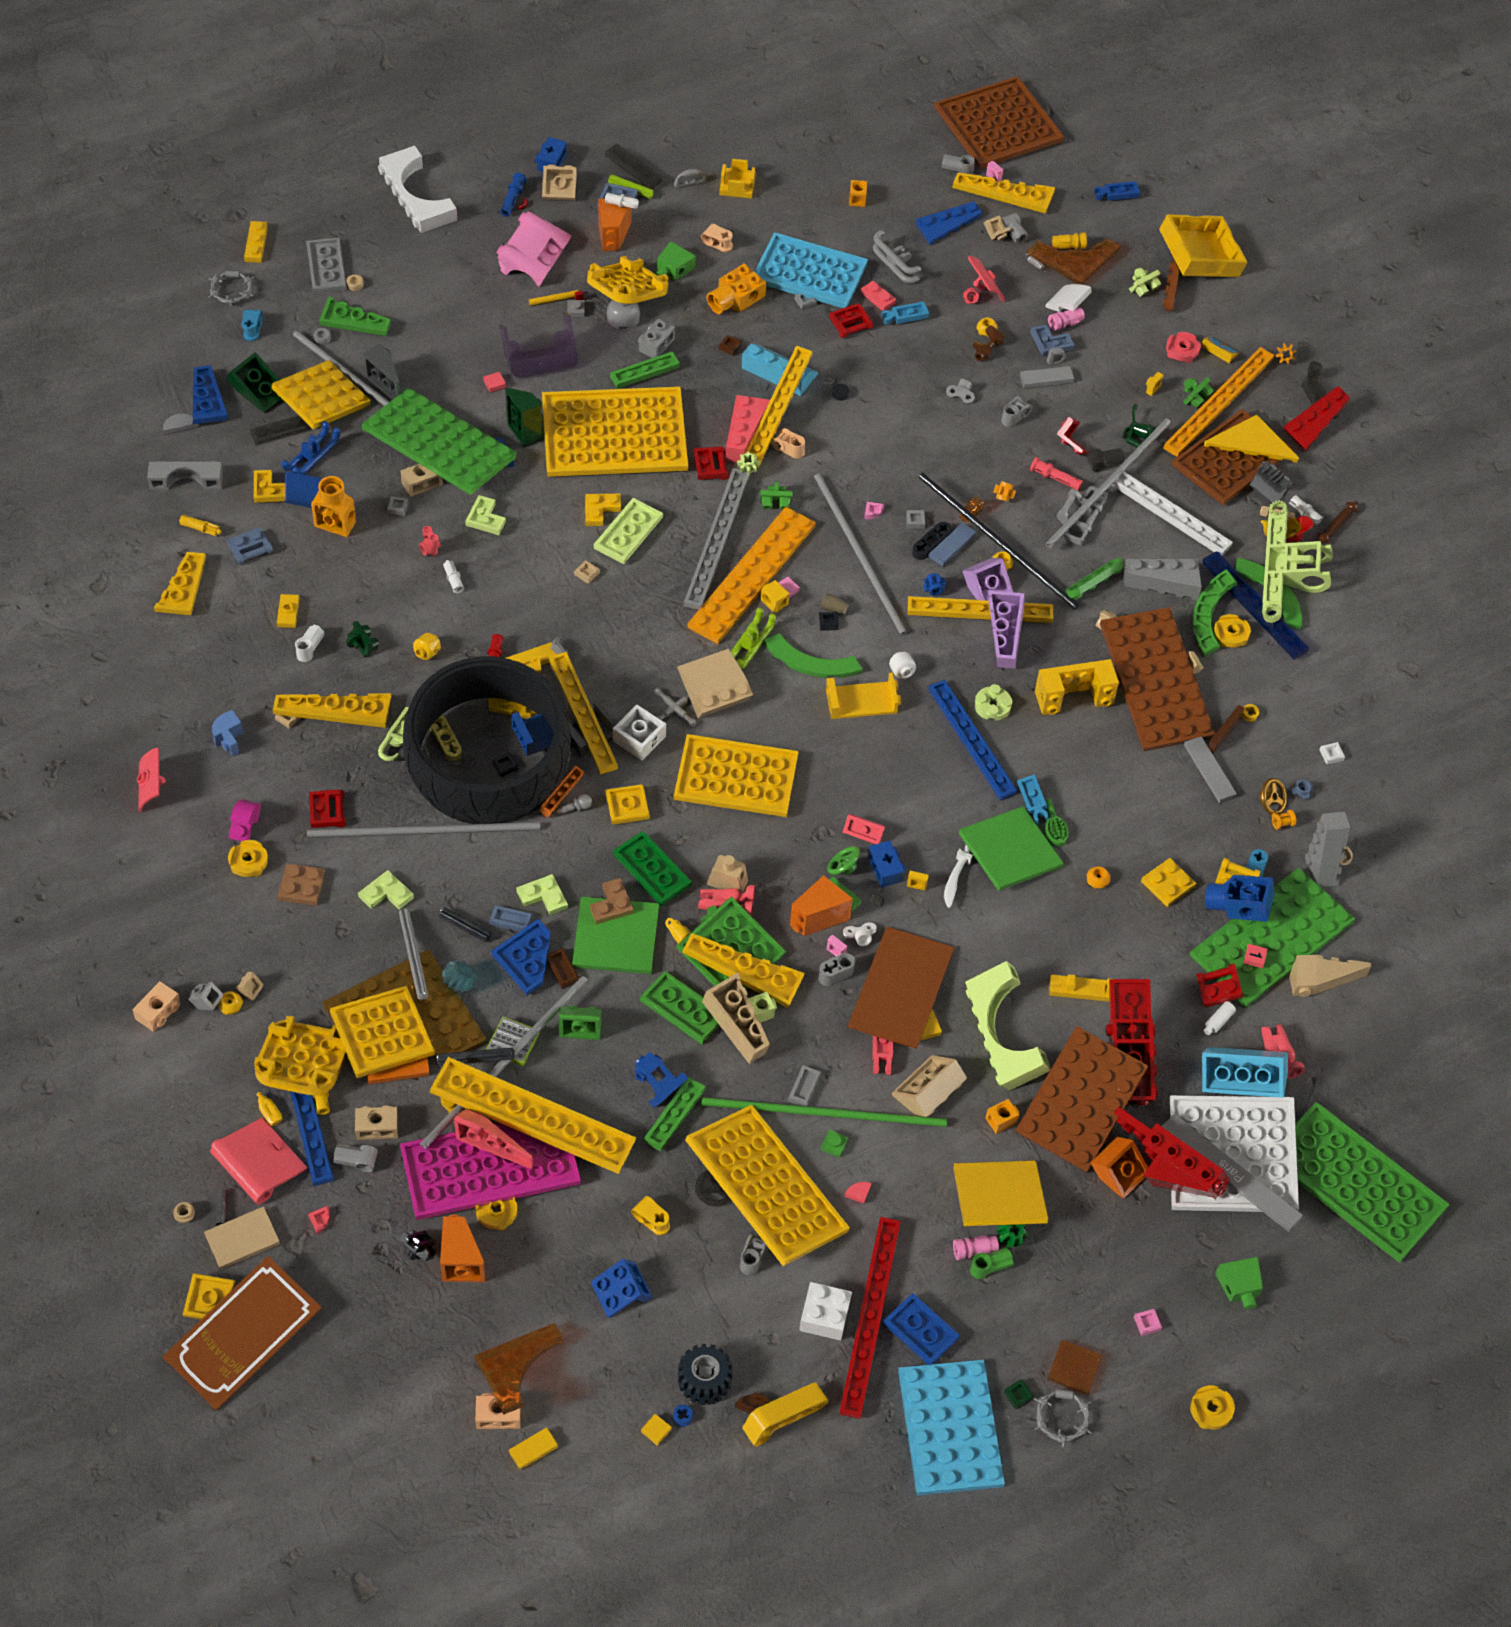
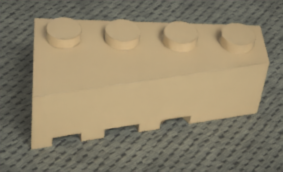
M736 973L707 990L702 1003L750 1064L765 1055L770 1044L760 1021L756 1018L754 1007L748 1000L747 991L741 984L739 973Z

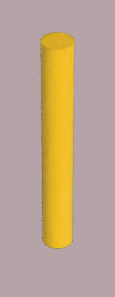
M578 290L529 299V305L574 298L575 292Z

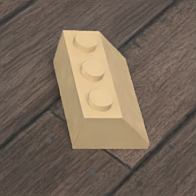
M931 1055L891 1094L914 1115L927 1117L934 1112L937 1106L945 1102L954 1090L960 1088L967 1077L956 1059Z

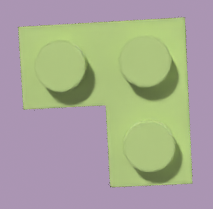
M478 495L465 523L468 527L500 535L506 523V518L491 514L496 505L494 499Z
M387 870L358 892V897L371 909L385 898L391 901L398 909H401L414 899V894Z
M553 874L516 888L524 907L543 900L550 915L568 909V904Z

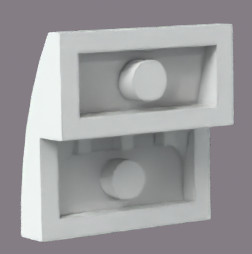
M1081 284L1065 285L1045 307L1058 312L1063 308L1074 311L1092 292L1091 287Z

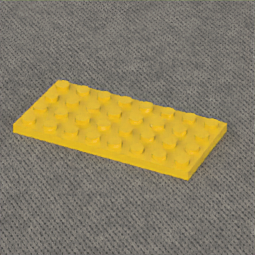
M752 1105L687 1135L685 1141L782 1266L848 1233L850 1227Z

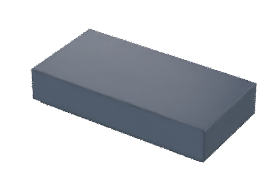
M495 905L489 925L520 932L531 924L533 914Z

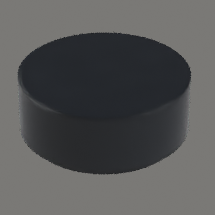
M845 384L834 385L832 388L833 398L840 401L847 399L849 396L848 386Z

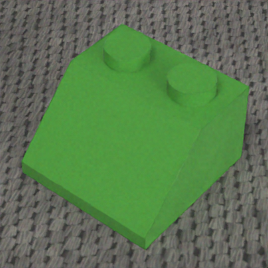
M572 1005L567 1007L561 1006L559 1013V1037L600 1040L602 1009L595 1007L578 1008Z

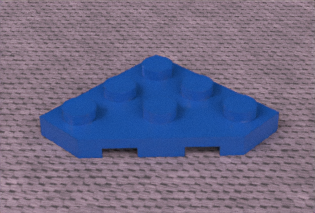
M539 919L491 951L492 957L526 996L541 987L544 981L551 933Z

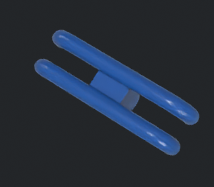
M324 421L318 436L311 435L308 437L309 443L304 441L301 444L302 451L289 463L286 460L281 462L283 470H292L293 473L305 475L337 444L340 437V429H333L331 440L320 450L319 443L324 440L329 431V423ZM304 458L308 459L309 461L300 470L298 467H295Z

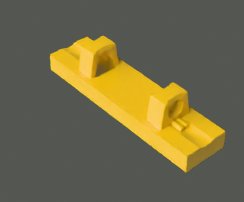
M1068 974V976L1051 975L1049 996L1109 1002L1110 978L1100 980L1080 978Z

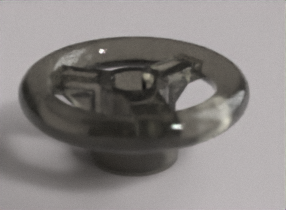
M709 1170L699 1175L695 1183V1191L703 1203L718 1207L731 1201ZM710 1176L708 1178V1186L701 1188L703 1180ZM711 1192L714 1194L718 1193L723 1199L711 1200L705 1194Z

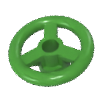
M851 846L838 852L827 866L828 873L831 875L851 874L857 868L856 861L860 856V849L856 846ZM838 862L837 868L833 869L835 863Z

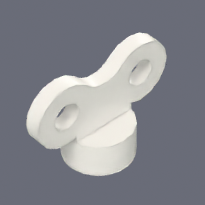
M870 922L863 924L861 927L848 926L843 929V935L847 938L855 937L859 946H866L872 940L870 934H874L877 931V927L874 923Z

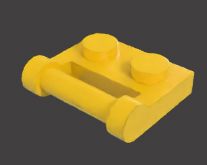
M1224 857L1215 883L1224 884L1233 875L1259 877L1261 871L1257 869L1254 871L1230 862V859Z

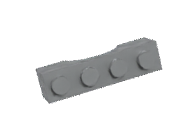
M215 461L149 462L147 476L149 489L168 490L178 480L193 479L199 482L204 490H222V464Z

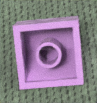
M990 558L963 570L967 587L977 600L989 601L988 590L1013 592L1002 558Z

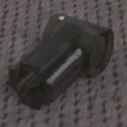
M1119 448L1103 452L1100 449H1093L1088 452L1087 459L1094 472H1101L1107 466L1122 464L1124 462V453Z

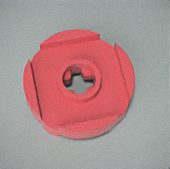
M1178 332L1174 336L1172 334L1166 344L1167 356L1169 358L1185 361L1186 363L1193 362L1199 355L1201 348L1200 341L1198 343L1196 336L1188 332Z

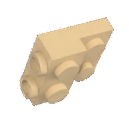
M556 165L544 166L542 199L575 201L577 168L570 165L564 167Z

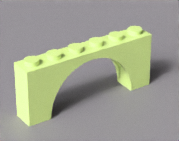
M1005 961L966 981L965 983L968 988L966 994L972 1000V1011L978 1017V1028L985 1037L984 1046L990 1052V1063L996 1069L998 1084L1010 1091L1049 1072L1051 1067L1046 1053L1040 1048L1035 1047L1025 1051L1009 1050L1001 1045L996 1035L995 1018L997 1010L1005 996L1021 984L1015 967Z

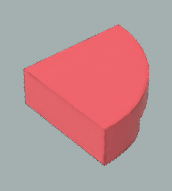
M858 1182L853 1184L845 1192V1197L864 1204L872 1183Z
M328 1206L308 1214L316 1234H319L327 1227L330 1220Z

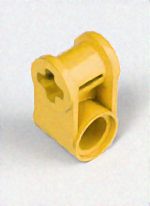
M645 1196L631 1210L632 1215L654 1232V1234L661 1236L670 1230L669 1214L649 1196Z

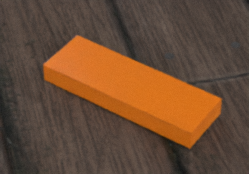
M427 1057L367 1075L368 1084L430 1076Z

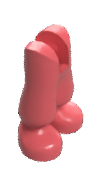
M748 885L744 893H741L736 888L701 889V900L698 903V908L707 910V908L714 905L718 909L732 896L739 904H743L741 906L752 916L755 885Z
M1282 1024L1275 1025L1276 1035H1272L1269 1026L1262 1027L1265 1051L1288 1052L1287 1079L1303 1074L1305 1071L1304 1064L1297 1061L1294 1062L1296 1059L1295 1052Z

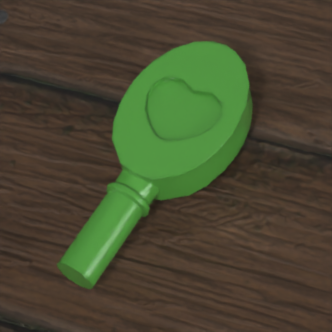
M1046 799L1045 802L1048 808L1046 810L1049 819L1045 825V836L1050 844L1061 847L1067 842L1068 826L1062 818L1056 816L1052 800Z

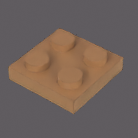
M286 864L277 896L278 901L317 906L325 877V869Z

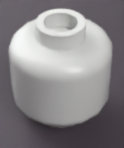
M898 652L890 659V668L897 678L906 679L914 674L916 664L909 653Z

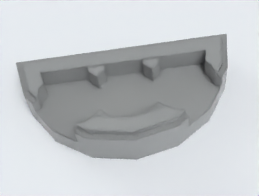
M689 169L677 176L674 186L679 188L707 181L701 170Z
M175 414L165 421L163 431L165 435L196 428L199 425L193 424V416L189 414Z

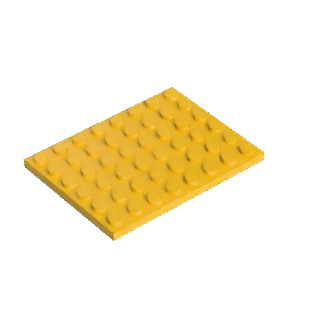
M680 387L542 392L547 477L688 471Z

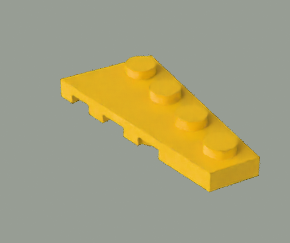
M186 553L177 568V573L169 581L168 588L163 591L159 603H156L154 606L155 612L192 615L206 561L205 553Z

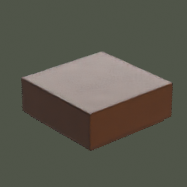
M727 335L719 344V350L734 356L742 346V341Z

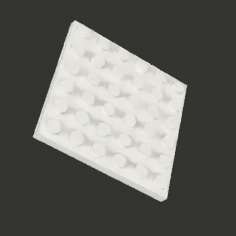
M1170 1095V1117L1176 1114L1280 1198L1299 1211L1294 1097ZM1229 1184L1226 1185L1227 1190L1221 1197L1218 1196L1216 1200L1212 1197L1171 1190L1172 1210L1262 1212Z

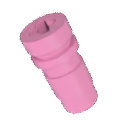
M1078 307L1074 311L1067 310L1063 313L1051 314L1048 317L1049 326L1053 331L1065 328L1067 325H1076L1084 320V311Z
M995 1235L975 1236L973 1239L953 1240V1251L956 1260L969 1259L978 1253L988 1254L999 1250L998 1240Z

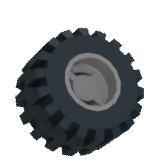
M702 1344L699 1348L695 1345L692 1351L688 1349L685 1352V1356L682 1355L678 1365L680 1391H684L683 1395L686 1398L690 1396L691 1402L699 1401V1405H704V1402H708L711 1405L714 1400L717 1402L721 1401L722 1395L726 1396L728 1394V1389L731 1388L732 1362L729 1361L727 1353L723 1355V1349L719 1348L717 1350L715 1349L716 1345L712 1344L710 1347Z

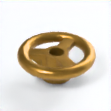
M1276 778L1267 779L1262 785L1259 794V800L1264 810L1270 815L1273 813L1281 814L1287 803L1286 789L1283 783ZM1276 785L1280 790L1281 798L1278 797V793L1276 792ZM1271 803H1277L1279 805V808L1273 810L1269 807V805Z

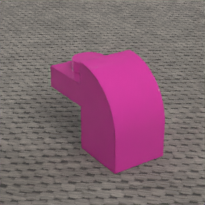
M246 799L237 801L230 817L232 823L228 838L238 841L250 840L253 823L258 822L262 803Z

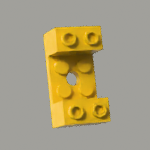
M1108 659L1040 669L1035 694L1042 715H1054L1060 713L1064 694L1070 692L1090 690L1095 707L1114 705L1119 682L1112 661Z

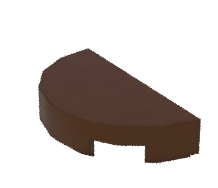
M752 1393L739 1398L734 1408L751 1414L757 1408L772 1401L764 1394Z

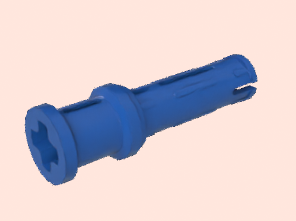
M514 173L513 181L508 186L509 192L500 210L501 215L504 217L510 216L516 199L522 193V187L527 182L526 176L522 173Z

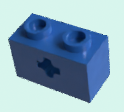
M548 137L546 142L542 144L540 153L536 155L535 163H537V170L543 172L544 166L548 165L560 167L567 155V142Z
M890 840L868 847L867 858L881 888L903 882L904 873H906L903 862H900L898 859V850L892 846Z

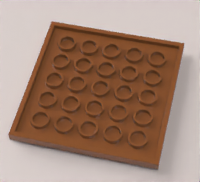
M1018 76L934 102L936 111L966 152L974 157V162L979 169L987 167L991 161L999 163L1064 142L1063 134Z

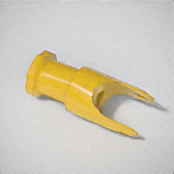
M668 918L665 922L678 944L691 933L688 927L683 926L678 920Z

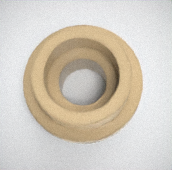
M181 1202L174 1208L173 1215L176 1221L187 1223L194 1218L195 1210L190 1203ZM184 1211L188 1212V1214L184 1216L181 1215V1213Z

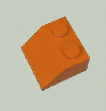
M1121 1137L1114 1139L1090 1162L1099 1179L1121 1198H1125L1145 1178L1143 1174L1148 1169L1134 1141Z

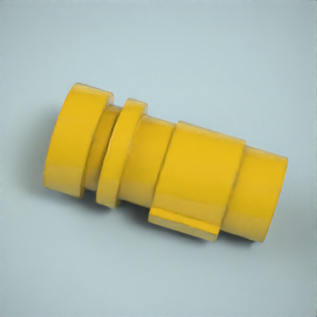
M1086 232L1074 233V235L1052 236L1053 249H1086L1087 247Z

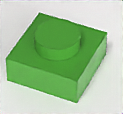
M829 1130L821 1150L840 1158L848 1142V1137Z

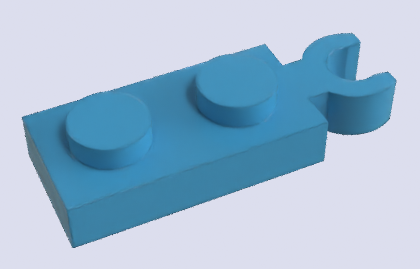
M923 301L892 307V311H882L881 317L884 318V324H890L892 321H895L896 324L929 318V312Z
M1035 774L1017 780L1029 815L1034 814L1033 817L1036 824H1039L1038 818L1040 816H1044L1047 821L1049 819L1048 813L1045 811V809H1048Z

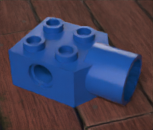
M1233 875L1224 884L1208 883L1205 895L1206 909L1225 911L1228 919L1267 922L1275 895L1273 878Z

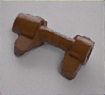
M992 325L985 330L990 341L987 344L974 341L972 345L976 350L975 358L980 362L990 358L995 344L999 346L1004 343L1005 336Z

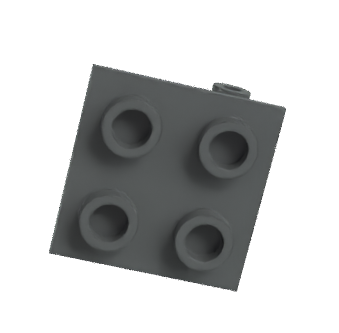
M1263 461L1250 486L1272 504V502L1282 498L1285 490L1290 488L1293 482H1291V478H1288L1286 475L1283 476V472L1279 473L1280 469H1277L1272 462Z

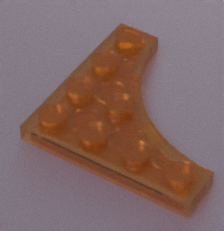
M1106 238L1099 244L1092 246L1089 250L1069 249L1068 252L1058 251L1055 247L1037 241L1028 249V255L1033 256L1074 283L1083 285L1120 250V245Z
M555 1323L474 1355L475 1361L503 1415L524 1407L520 1389L525 1373L539 1356L563 1342L562 1335Z

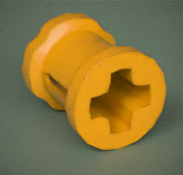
M1290 809L1281 814L1273 813L1272 823L1274 828L1279 830L1284 826H1295L1296 816L1294 811Z

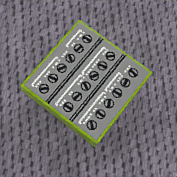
M502 1017L486 1050L513 1048L532 1027ZM540 1032L511 1062L524 1066Z

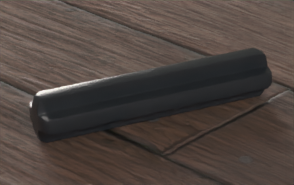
M445 907L439 912L441 919L484 942H488L491 939L492 933L457 913Z

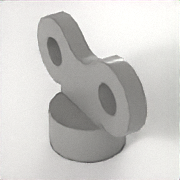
M960 379L957 386L950 385L946 389L948 397H959L965 404H971L975 399L974 394L970 391L972 383L968 380Z

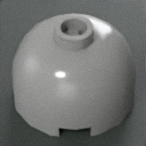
M612 300L607 307V321L616 329H619V327H627V329L635 327L639 323L640 318L638 303L625 304Z

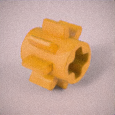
M1283 343V347H1277L1279 353L1275 354V356L1281 357L1280 363L1284 360L1289 364L1290 359L1295 360L1293 353L1297 351L1291 350L1292 344L1288 347ZM1289 350L1290 355L1283 357L1282 351Z
M1001 481L1000 485H995L993 493L997 494V499L1008 502L1009 498L1014 499L1016 491L1013 490L1014 485Z

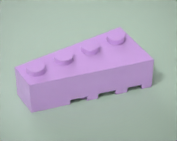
M988 590L997 667L1016 669L1025 595L1024 593Z

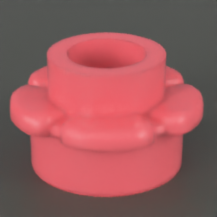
M971 287L964 291V301L967 304H975L979 298L978 290Z

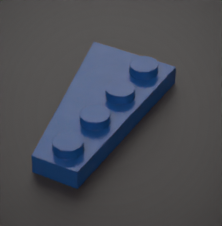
M973 201L916 219V225L928 243L932 245L935 243V240L943 239L951 231L955 232L959 230L960 226H966L980 218L982 211L976 202Z
M211 365L194 367L193 424L227 420L228 415Z

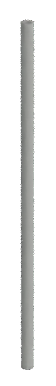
M296 330L293 333L296 339L325 361L330 360L348 379L383 406L390 402Z
M1168 418L1144 440L1045 543L1048 548H1051L1170 425L1171 421Z
M815 474L816 482L901 636L906 635L907 631L821 474Z
M540 822L307 830V838L540 830Z
M582 976L513 1047L515 1056L560 1011L561 1006H565L588 982L586 977ZM512 1060L499 1061L488 1074L496 1077ZM457 1105L420 1145L427 1149L454 1121L455 1116L465 1108Z

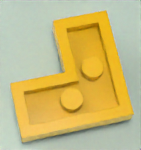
M272 470L254 471V503L285 501V483H272Z
M621 493L585 494V526H603V512H621Z

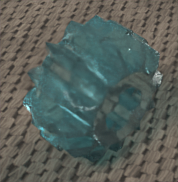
M458 959L450 961L443 970V982L448 984V988H453L454 992L458 990L460 993L469 991L476 982V970L471 968V964H466L464 960L462 962Z

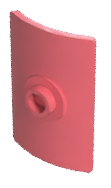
M968 256V260L979 275L973 282V285L980 291L987 288L989 291L997 293L1002 302H1006L1003 294L995 284V274L991 270L987 271L978 258Z
M158 748L147 752L139 762V775L137 777V782L139 783L138 812L142 811L143 806L148 801L159 796V788L166 782L165 778L159 775Z

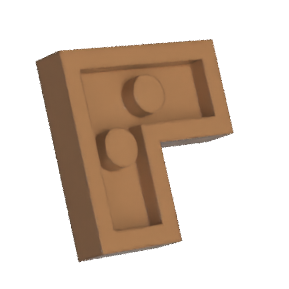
M621 878L602 883L607 900L590 904V911L595 924L633 914V908Z

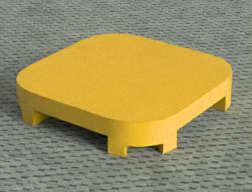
M621 256L620 263L600 267L596 263L590 264V269L587 273V282L610 299L625 304L662 297L667 294L669 285L666 274L657 276L643 267L644 260L640 258L635 261L629 260L627 256Z
M286 1016V1020L278 1021L277 1023L272 1022L268 1027L269 1033L258 1057H255L254 1067L257 1080L268 1087L306 1095H321L330 1091L337 1081L347 1056L336 1026L333 1024L332 1029L298 1023L295 1022L294 1016Z

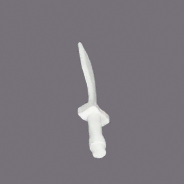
M967 845L963 851L959 848L956 856L958 862L945 887L944 899L948 908L952 905L957 890L958 876L964 864L970 865L973 855Z

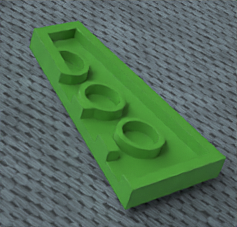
M328 296L319 320L321 326L387 336L391 325L389 318L373 312L366 313L362 308L350 307L348 303L334 301V298Z

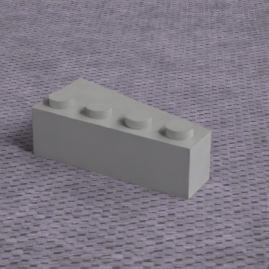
M1126 559L1123 570L1125 587L1145 591L1152 589L1161 594L1167 592L1176 594V597L1183 598V596L1192 597V600H1198L1202 588L1198 559Z

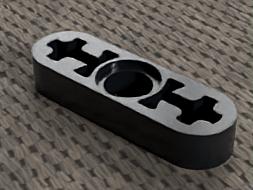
M947 522L936 524L913 545V557L917 560L926 559L929 553L951 533V525ZM933 538L937 542L929 543L927 540Z

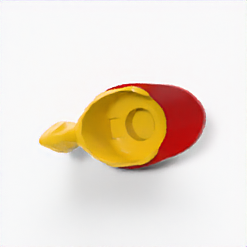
M1307 516L1287 519L1286 543L1301 541L1303 533L1313 527V521ZM1261 520L1264 533L1267 536L1268 521Z

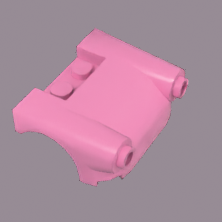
M527 211V213L523 212L518 219L520 225L508 243L504 246L501 244L496 253L498 254L497 258L501 267L500 271L505 275L512 270H519L528 274L535 281L536 285L540 286L572 235Z

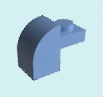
M230 710L216 718L212 725V733L216 747L222 745L225 751H229L232 756L239 754V749L234 738L243 734L241 721L233 710Z

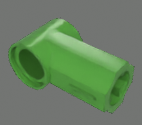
M1007 1248L988 1254L978 1253L973 1258L970 1273L976 1279H984L990 1273L1013 1267V1256ZM977 1264H981L985 1268H980L977 1266Z

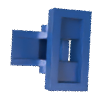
M651 1052L646 1056H641L635 1063V1079H639L641 1082L646 1080L655 1092V1096L649 1101L653 1108L659 1105L688 1079L683 1072L674 1077L664 1066L662 1058L658 1055L654 1056ZM655 1069L664 1077L660 1082L651 1074Z

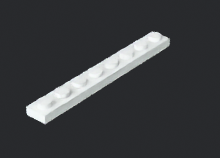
M1123 472L1112 484L1113 487L1222 557L1232 547L1233 542L1126 472Z

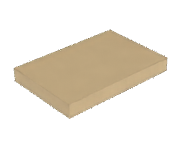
M264 1206L204 1232L220 1270L280 1245Z

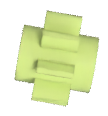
M749 451L744 455L740 454L741 460L737 461L740 472L747 471L748 475L753 471L757 472L756 466L760 464L759 460H756V454L753 455Z

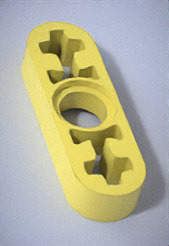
M441 715L432 724L430 730L445 757L450 761H457L462 756L461 746L446 718ZM435 722H438L439 724L441 723V729H440V730H439L438 725L435 724ZM443 735H449L451 737L447 741H443L440 739V737ZM452 745L453 751H456L455 754H453L452 752H450V747H449V746Z

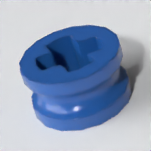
M687 1405L677 1406L673 1412L674 1423L679 1427H685L691 1423L693 1417L692 1409ZM684 1412L687 1413V1416H686L687 1419H686V1418H682V1420L679 1419V1414H678V1413H680V1414H683Z

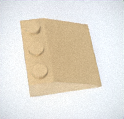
M729 649L677 667L698 718L746 702L753 696L744 673Z

